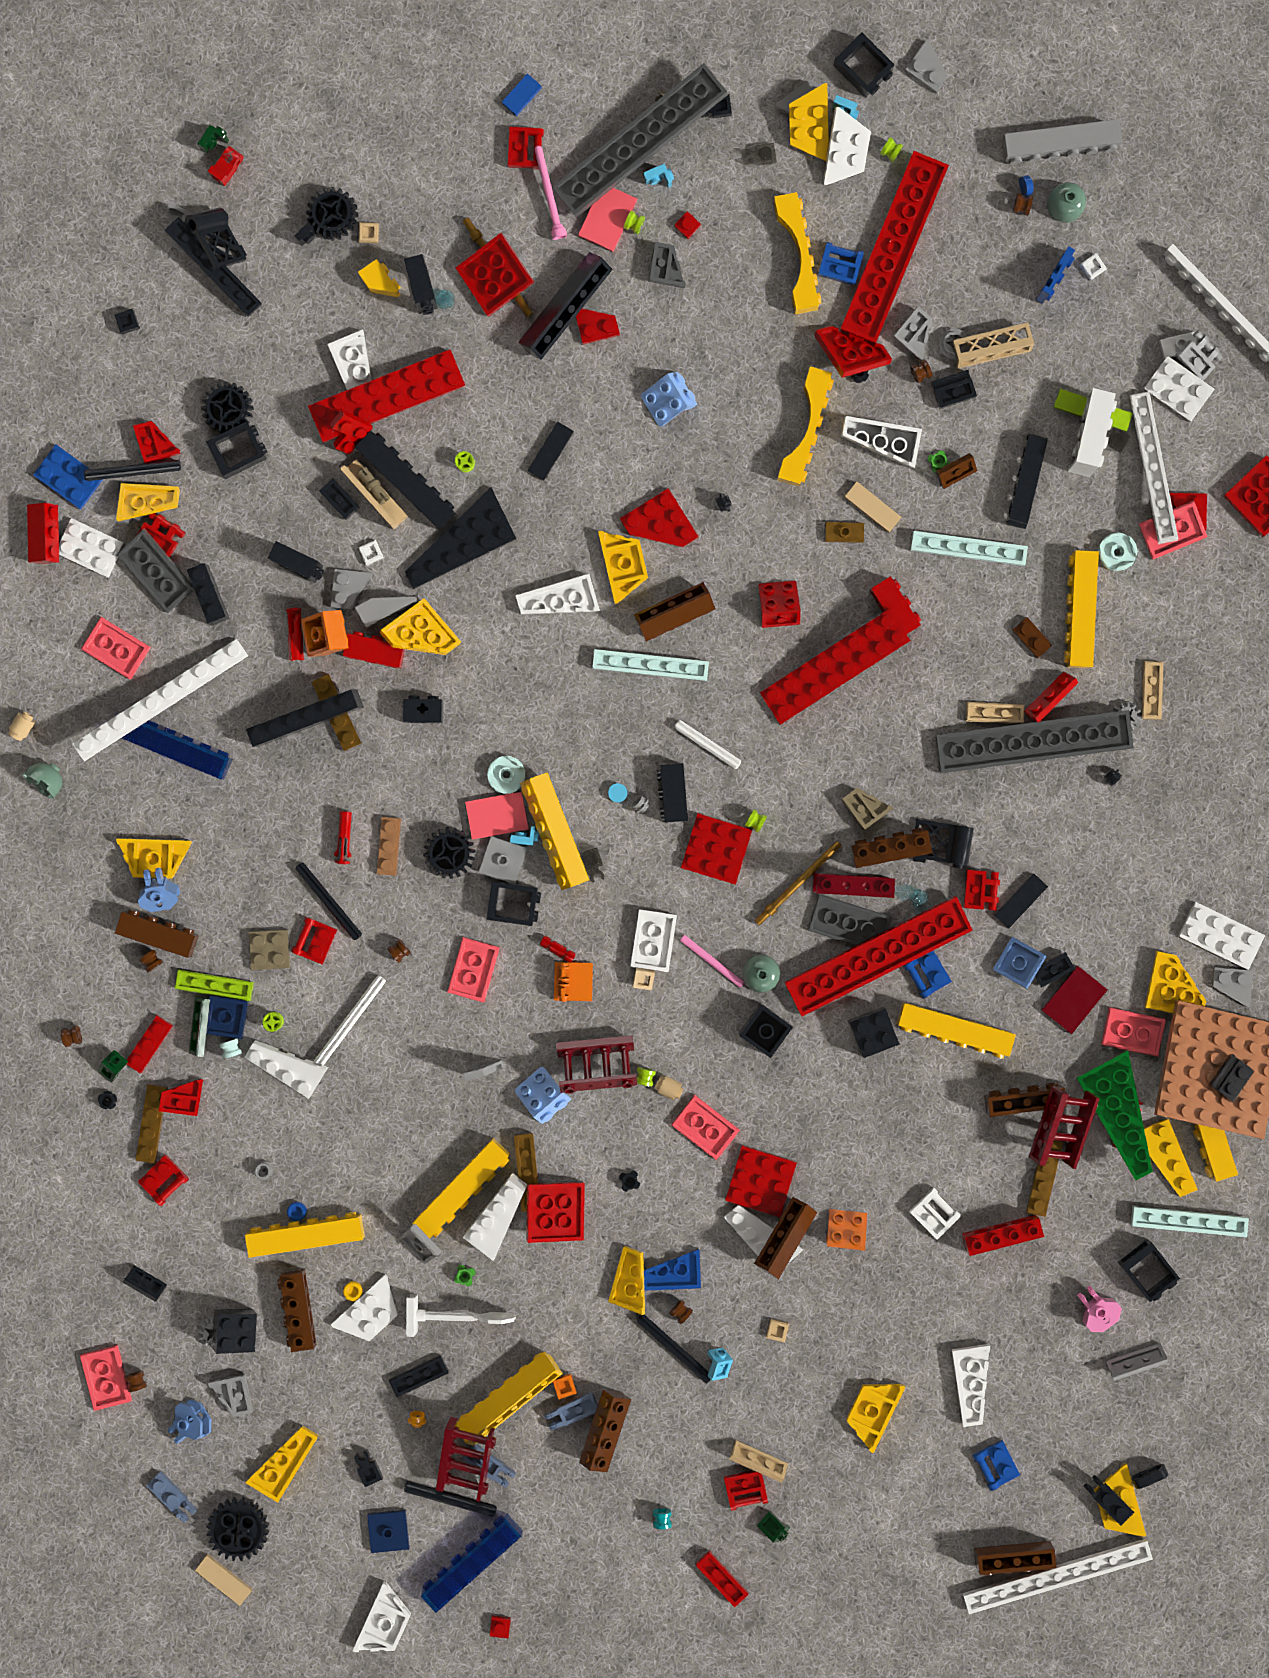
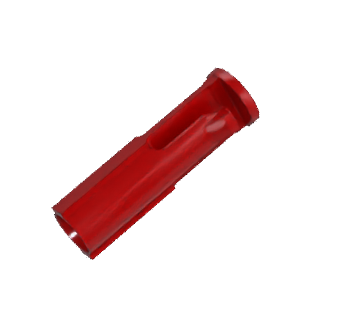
M297 607L286 609L289 661L304 660L303 634L301 630L302 608Z
M339 812L337 850L334 856L338 857L340 838H342L340 861L335 860L334 863L350 864V861H345L344 857L346 838L348 839L347 858L352 857L349 850L352 812Z

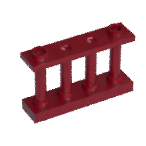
M814 873L812 892L818 894L894 898L895 879Z
M633 1035L556 1043L558 1058H564L565 1081H559L561 1093L572 1094L575 1091L615 1087L631 1088L637 1085L636 1074H630L629 1052L634 1051ZM610 1053H621L623 1075L611 1076ZM591 1055H602L604 1077L592 1078ZM573 1056L583 1057L584 1079L573 1080L571 1062Z
M1052 1086L1029 1158L1041 1166H1046L1048 1158L1062 1159L1072 1169H1076L1100 1098L1086 1090L1083 1098L1068 1097V1093L1059 1087ZM1065 1105L1080 1106L1077 1116L1063 1115ZM1059 1123L1074 1124L1071 1134L1057 1132ZM1053 1141H1068L1066 1150H1051Z
M450 1417L444 1432L436 1490L443 1492L445 1486L449 1484L462 1486L478 1491L476 1501L480 1502L482 1495L487 1494L489 1483H486L491 1450L494 1449L497 1437H494L495 1428H491L488 1436L485 1437L459 1430V1427H457L458 1419ZM458 1437L484 1444L485 1450L481 1452L457 1445L454 1440ZM457 1453L483 1460L482 1468L455 1461V1458H452V1454ZM454 1468L480 1475L479 1483L452 1476V1473L449 1472Z

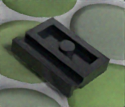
M969 369L931 382L939 409L977 397Z
M1229 1054L1209 1083V1086L1213 1087L1229 1102H1234L1254 1073V1070L1235 1057L1234 1054Z

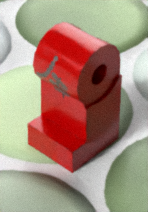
M229 146L224 150L215 165H212L207 172L213 179L225 187L237 171L244 156Z

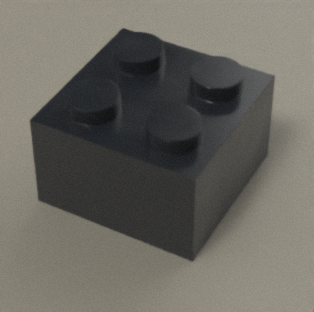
M760 1003L738 1034L771 1058L793 1026Z
M884 1007L848 1020L863 1058L900 1045L887 1010Z
M248 1308L214 1310L212 1349L215 1353L255 1352L257 1313L253 1309Z

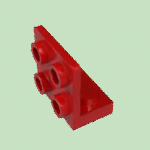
M795 580L758 584L762 628L800 625L801 609L797 582Z

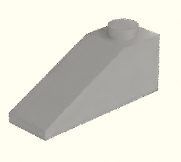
M416 597L365 598L359 601L358 606L355 608L365 627L370 629L416 604L418 600Z

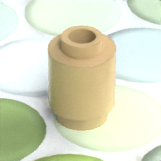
M25 711L23 713L18 712L9 727L8 734L14 739L22 741L23 738L27 737L35 724V721L32 720L34 717Z
M661 1075L654 1088L658 1090L659 1094L673 1101L675 1098L679 1099L684 1090L681 1088L682 1083L667 1075L666 1077Z

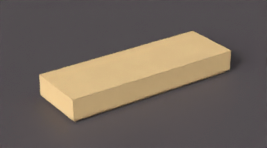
M858 482L854 484L845 496L848 501L888 533L902 518Z
M1143 662L1142 719L1161 720L1163 662Z
M966 702L965 721L1024 724L1025 705Z
M737 1440L733 1444L729 1460L781 1483L784 1480L788 1463Z
M209 1554L205 1556L195 1569L198 1574L239 1606L253 1590Z

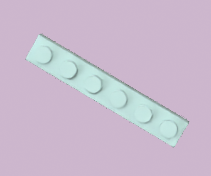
M913 531L910 551L1018 566H1025L1028 546L919 531Z
M594 649L592 669L707 681L709 662Z
M1132 1206L1131 1226L1238 1237H1247L1249 1218L1244 1216Z

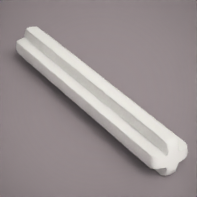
M679 720L674 728L734 769H737L741 764L740 759L683 721Z

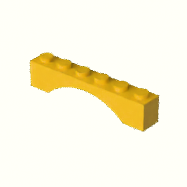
M797 192L774 196L773 203L776 219L790 233L799 253V278L791 295L795 314L816 311L819 304H821V296L819 292L816 293L815 285H818L816 273L813 274L812 272L814 259L813 255H809L808 251L810 239L809 236L805 235L804 230L807 229L806 218L801 215V210H803L802 198H798Z
M810 366L803 388L809 404L808 429L799 446L783 459L777 481L798 487L801 482H805L807 471H804L806 464H810L813 453H810L811 445L815 446L818 437L815 434L816 427H821L823 416L820 415L822 408L826 409L829 399L825 396L827 390L831 391L834 379H831L832 372Z

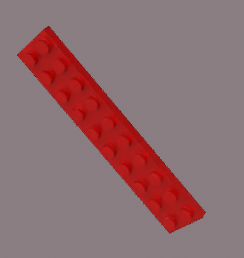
M913 151L840 328L841 331L876 344L949 167L948 164Z
M953 896L798 974L784 983L802 1017L973 931L957 896Z

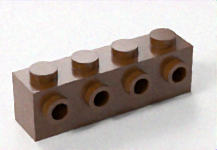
M702 582L635 613L634 617L647 642L700 616L708 614L715 610V606L707 587Z
M923 828L913 829L912 834L904 835V831L893 833V837L887 839L885 835L873 837L874 841L866 842V839L855 841V845H852L856 868L932 853L928 830L923 831Z
M133 909L121 912L114 934L186 958L192 957L199 937L198 934L194 933L195 930L183 927V930L176 928V924L165 921V923L158 922V918L147 915V917L140 916V912Z
M1047 1083L1046 1087L1041 1088L1038 1085L1027 1086L1025 1090L1009 1088L1008 1092L1003 1093L1000 1090L989 1091V1094L984 1095L986 1114L990 1117L1041 1111L1045 1108L1052 1086L1059 1087L1063 1091H1065V1088L1058 1085V1083Z
M792 1197L754 1264L779 1280L817 1212L808 1204Z
M305 1269L284 1272L279 1276L277 1284L278 1289L282 1290L280 1303L281 1308L285 1310L283 1323L284 1327L288 1329V1335L286 1336L287 1346L291 1348V1352L314 1349L317 1343Z
M602 1391L579 1461L589 1471L608 1472L631 1399L622 1392Z
M1051 1541L974 1548L975 1564L979 1575L1008 1574L1011 1572L1057 1568L1055 1548Z

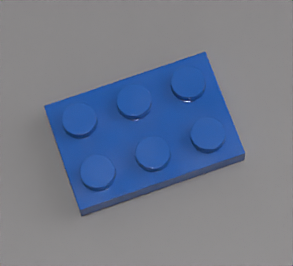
M55 444L33 474L79 509L83 508L102 482V480L86 481L84 470L89 468L57 444Z

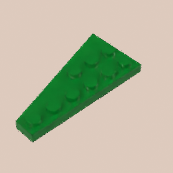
M1126 1051L1077 1077L1084 1092L1085 1090L1100 1098L1096 1113L1136 1181L1152 1173L1153 1169L1129 1052Z

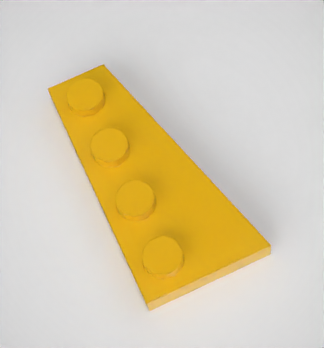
M1164 1119L1145 1127L1150 1158L1177 1195L1182 1197L1197 1191L1198 1189L1169 1119Z
M302 1425L245 1483L278 1503L319 1435Z

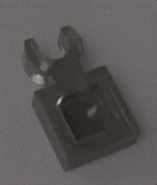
M774 143L755 145V151L750 149L742 150V155L748 154L750 156L749 160L743 161L744 165H750L753 161H757V166L776 164L777 162Z
M1113 427L1112 431L1107 430L1106 437L1109 438L1107 446L1120 454L1131 438L1129 434L1116 427Z
M598 848L579 853L585 870H591V882H595V874H600L603 880L605 878L604 873L598 868L603 865Z

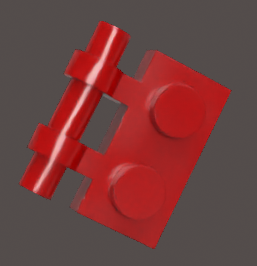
M152 513L149 515V518L154 521L153 524L150 526L144 522L139 532L146 529L164 552L171 557L179 544L173 540V537L177 535L183 538L186 532L180 529V526L176 523L172 524L167 521L165 516ZM160 526L169 530L166 535L158 531Z
M966 870L963 908L984 910V902H989L988 910H996V904L999 903V897H997L998 886H1000V880H998L999 872H991V879H986L987 871ZM985 885H990L989 896H985Z

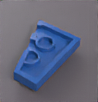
M1070 246L1066 249L1036 301L1043 304L1045 300H1050L1055 292L1053 290L1055 284L1059 285L1065 275L1062 273L1065 267L1069 268L1075 259L1072 256L1075 249Z
M700 1249L645 1269L644 1291L701 1288Z

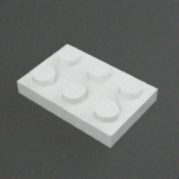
M1169 356L1164 359L1143 388L1190 422L1215 390Z
M71 518L59 543V555L109 578L118 559L116 554L123 548L125 543Z
M639 909L631 967L669 972L677 915Z

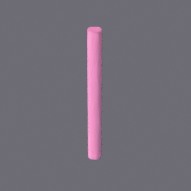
M686 935L680 939L683 944L739 988L744 984L743 980Z

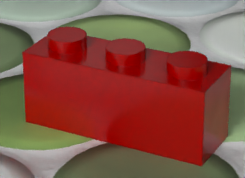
M50 503L27 505L29 563H59L58 505Z
M890 576L872 587L869 591L882 612L890 608L905 633L908 634L921 626L919 623L921 618L916 611L913 612L911 610V602L906 595L903 596L900 592L901 586L898 581Z
M353 631V634L347 633L349 648L344 649L343 657L401 669L405 649L391 647L380 636L372 635L371 638H367L361 632Z

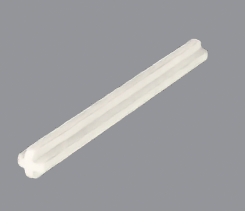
M376 976L315 1058L313 1064L322 1066L326 1063L386 982L383 977Z

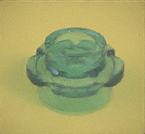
M447 290L440 291L436 296V302L439 304V307L442 309L451 308L454 305V294Z
M917 889L910 897L913 906H923L928 900L927 892Z

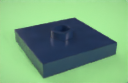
M210 995L206 1034L243 1039L249 1001Z
M406 1510L367 1514L371 1553L409 1550Z

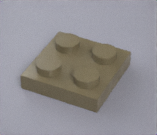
M288 930L249 932L251 970L290 968Z

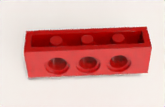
M1037 1215L962 1233L965 1249L969 1256L1044 1237L1040 1218Z

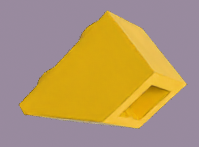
M376 259L358 271L359 276L371 293L393 297L400 296L399 289L401 287L395 278L390 279L388 276L390 271L384 262L380 264Z

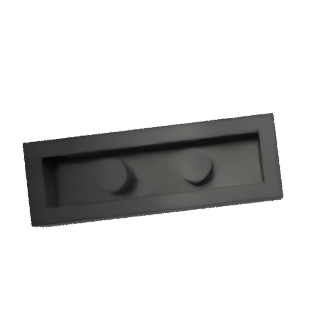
M202 563L187 569L207 623L213 626L230 619L209 565Z
M684 764L660 765V769H657V779L662 782V788L658 789L659 800H663L664 806L660 808L661 819H665V823L688 821Z

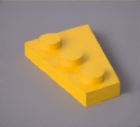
M121 483L116 519L119 522L178 508L180 489L177 486Z
M624 1246L608 1302L641 1315L645 1314L643 1252Z

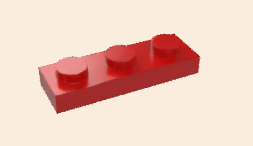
M1063 671L1024 710V713L1027 717L1039 723L1079 682L1075 677Z
M156 1015L128 1057L127 1065L141 1074L174 1025Z
M710 1550L695 1563L696 1567L734 1608L749 1595L748 1591Z

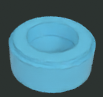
M620 783L613 784L608 790L609 798L617 803L624 801L627 797L626 787Z

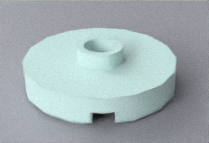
M1112 533L1099 544V560L1108 570L1123 571L1132 566L1137 557L1136 543L1130 536L1124 533ZM1115 549H1118L1120 551L1119 556H1116L1114 554Z
M512 756L496 758L490 764L487 771L490 786L503 794H511L521 788L520 783L525 781L523 764ZM505 771L510 772V777L507 779L503 777Z

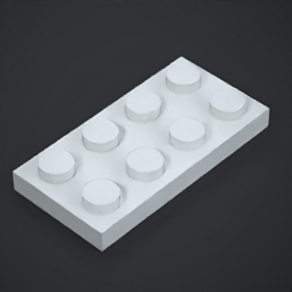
M1194 902L1178 937L1249 970L1265 935Z

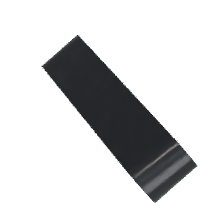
M1030 433L1027 435L1026 447L1024 446L1022 454L1023 462L1019 467L1017 475L1019 477L1018 483L1014 487V500L1011 502L1008 512L1010 515L1009 520L1006 521V525L1026 529L1048 441L1046 437Z

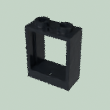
M863 32L835 58L833 64L865 98L869 94L873 96L880 88L879 84L883 80L887 82L892 77L895 65ZM863 46L885 67L868 85L846 64Z
M423 254L404 258L418 312L423 313V315L433 313L434 309L438 308Z
M248 421L206 441L225 479L267 459L265 454L268 451L263 442L259 443L257 439L259 433L255 425L251 426ZM247 431L258 454L229 467L218 444Z
M275 541L268 556L270 561L314 583L322 578L324 570L320 562Z
M492 881L486 920L533 926V922L538 920L539 911H535L536 903L540 904L541 892H538L537 887ZM500 888L532 892L528 920L496 916Z
M1148 1239L1117 1262L1149 1302L1158 1300L1166 1289L1176 1286L1177 1281L1180 1279ZM1152 1252L1168 1272V1275L1146 1291L1130 1269Z

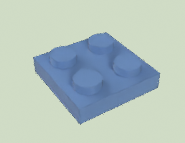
M1011 937L993 970L1028 989L1044 962L1046 955Z

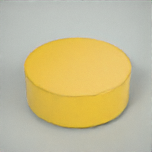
M357 1281L348 1282L343 1289V1294L349 1301L358 1300L363 1293L362 1285Z

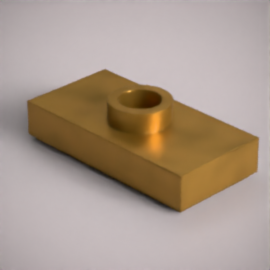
M826 522L825 542L864 543V523Z

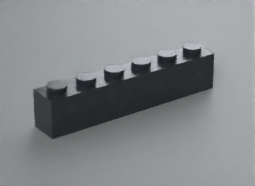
M589 252L518 343L530 355L542 360L613 269L602 257Z
M370 431L355 448L440 530L455 515L453 511L455 507L447 499L443 501L439 497L441 493L434 486L430 488L425 483L427 480L420 473L416 475L411 470L413 466L406 459L402 461L398 457L400 453L393 446L388 447L385 445L384 442L386 440L378 432L374 434Z
M351 689L247 728L246 731L252 747H260L364 708L358 690Z

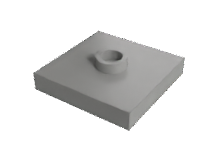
M491 836L479 873L516 884L528 848Z
M413 1224L399 1236L424 1264L442 1252L416 1224Z

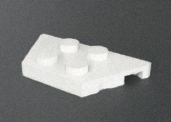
M835 107L823 185L862 173L865 169L871 131L840 107Z
M385 1274L341 1314L331 1326L367 1341L373 1339L398 1316L387 1275Z
M385 1581L355 1643L353 1652H359V1650H370V1652L379 1650L395 1651L407 1625L411 1612Z

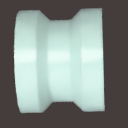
M238 1039L219 1044V1047L223 1050V1059L242 1053L241 1049L237 1046Z

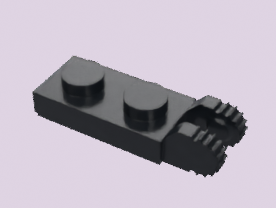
M1094 1475L1092 1477L1093 1481L1101 1488L1095 1492L1087 1483L1084 1485V1488L1121 1526L1135 1512L1106 1483L1104 1484Z

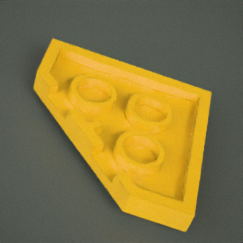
M425 598L380 631V634L393 648L447 655L461 643Z
M1159 951L1155 952L1144 1005L1145 1008L1173 1013L1175 1001L1205 1007L1206 999L1197 989L1196 984L1180 963L1181 961L1177 955Z

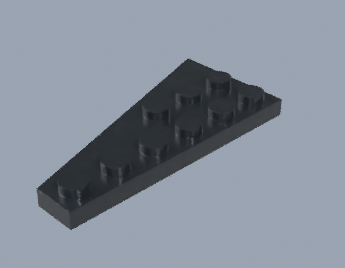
M492 487L405 571L413 589L516 540L515 534Z

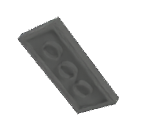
M146 529L140 531L116 554L166 613L172 611L194 590L192 583Z
M818 894L807 931L852 945H858L888 930L892 917Z

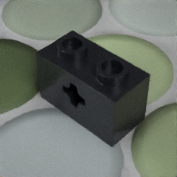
M409 695L408 699H403V722L443 723V700L439 699V696H427V699H420V696ZM422 704L428 708V711H425L423 715L421 711H418V708H422Z

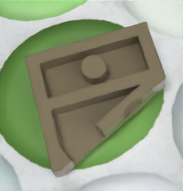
M855 788L841 799L862 830L867 829L893 809L891 805L879 801L878 798L866 794L865 791L859 788Z

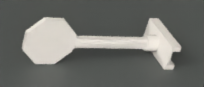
M410 1294V1297L406 1298V1337H414L417 1334L418 1321L479 1320L487 1324H504L514 1322L516 1319L515 1314L508 1312L476 1314L418 1310V1294Z

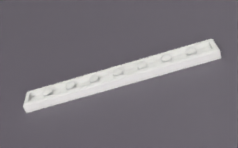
M1150 392L1130 395V402L1158 544L1178 541Z

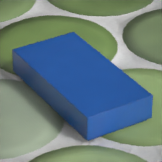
M527 73L502 101V104L517 117L542 89V86Z

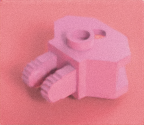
M1089 1285L1087 1291L1093 1296L1092 1300L1087 1302L1083 1294H1077L1085 1308L1082 1321L1091 1332H1104L1119 1321L1122 1308L1113 1298H1101Z

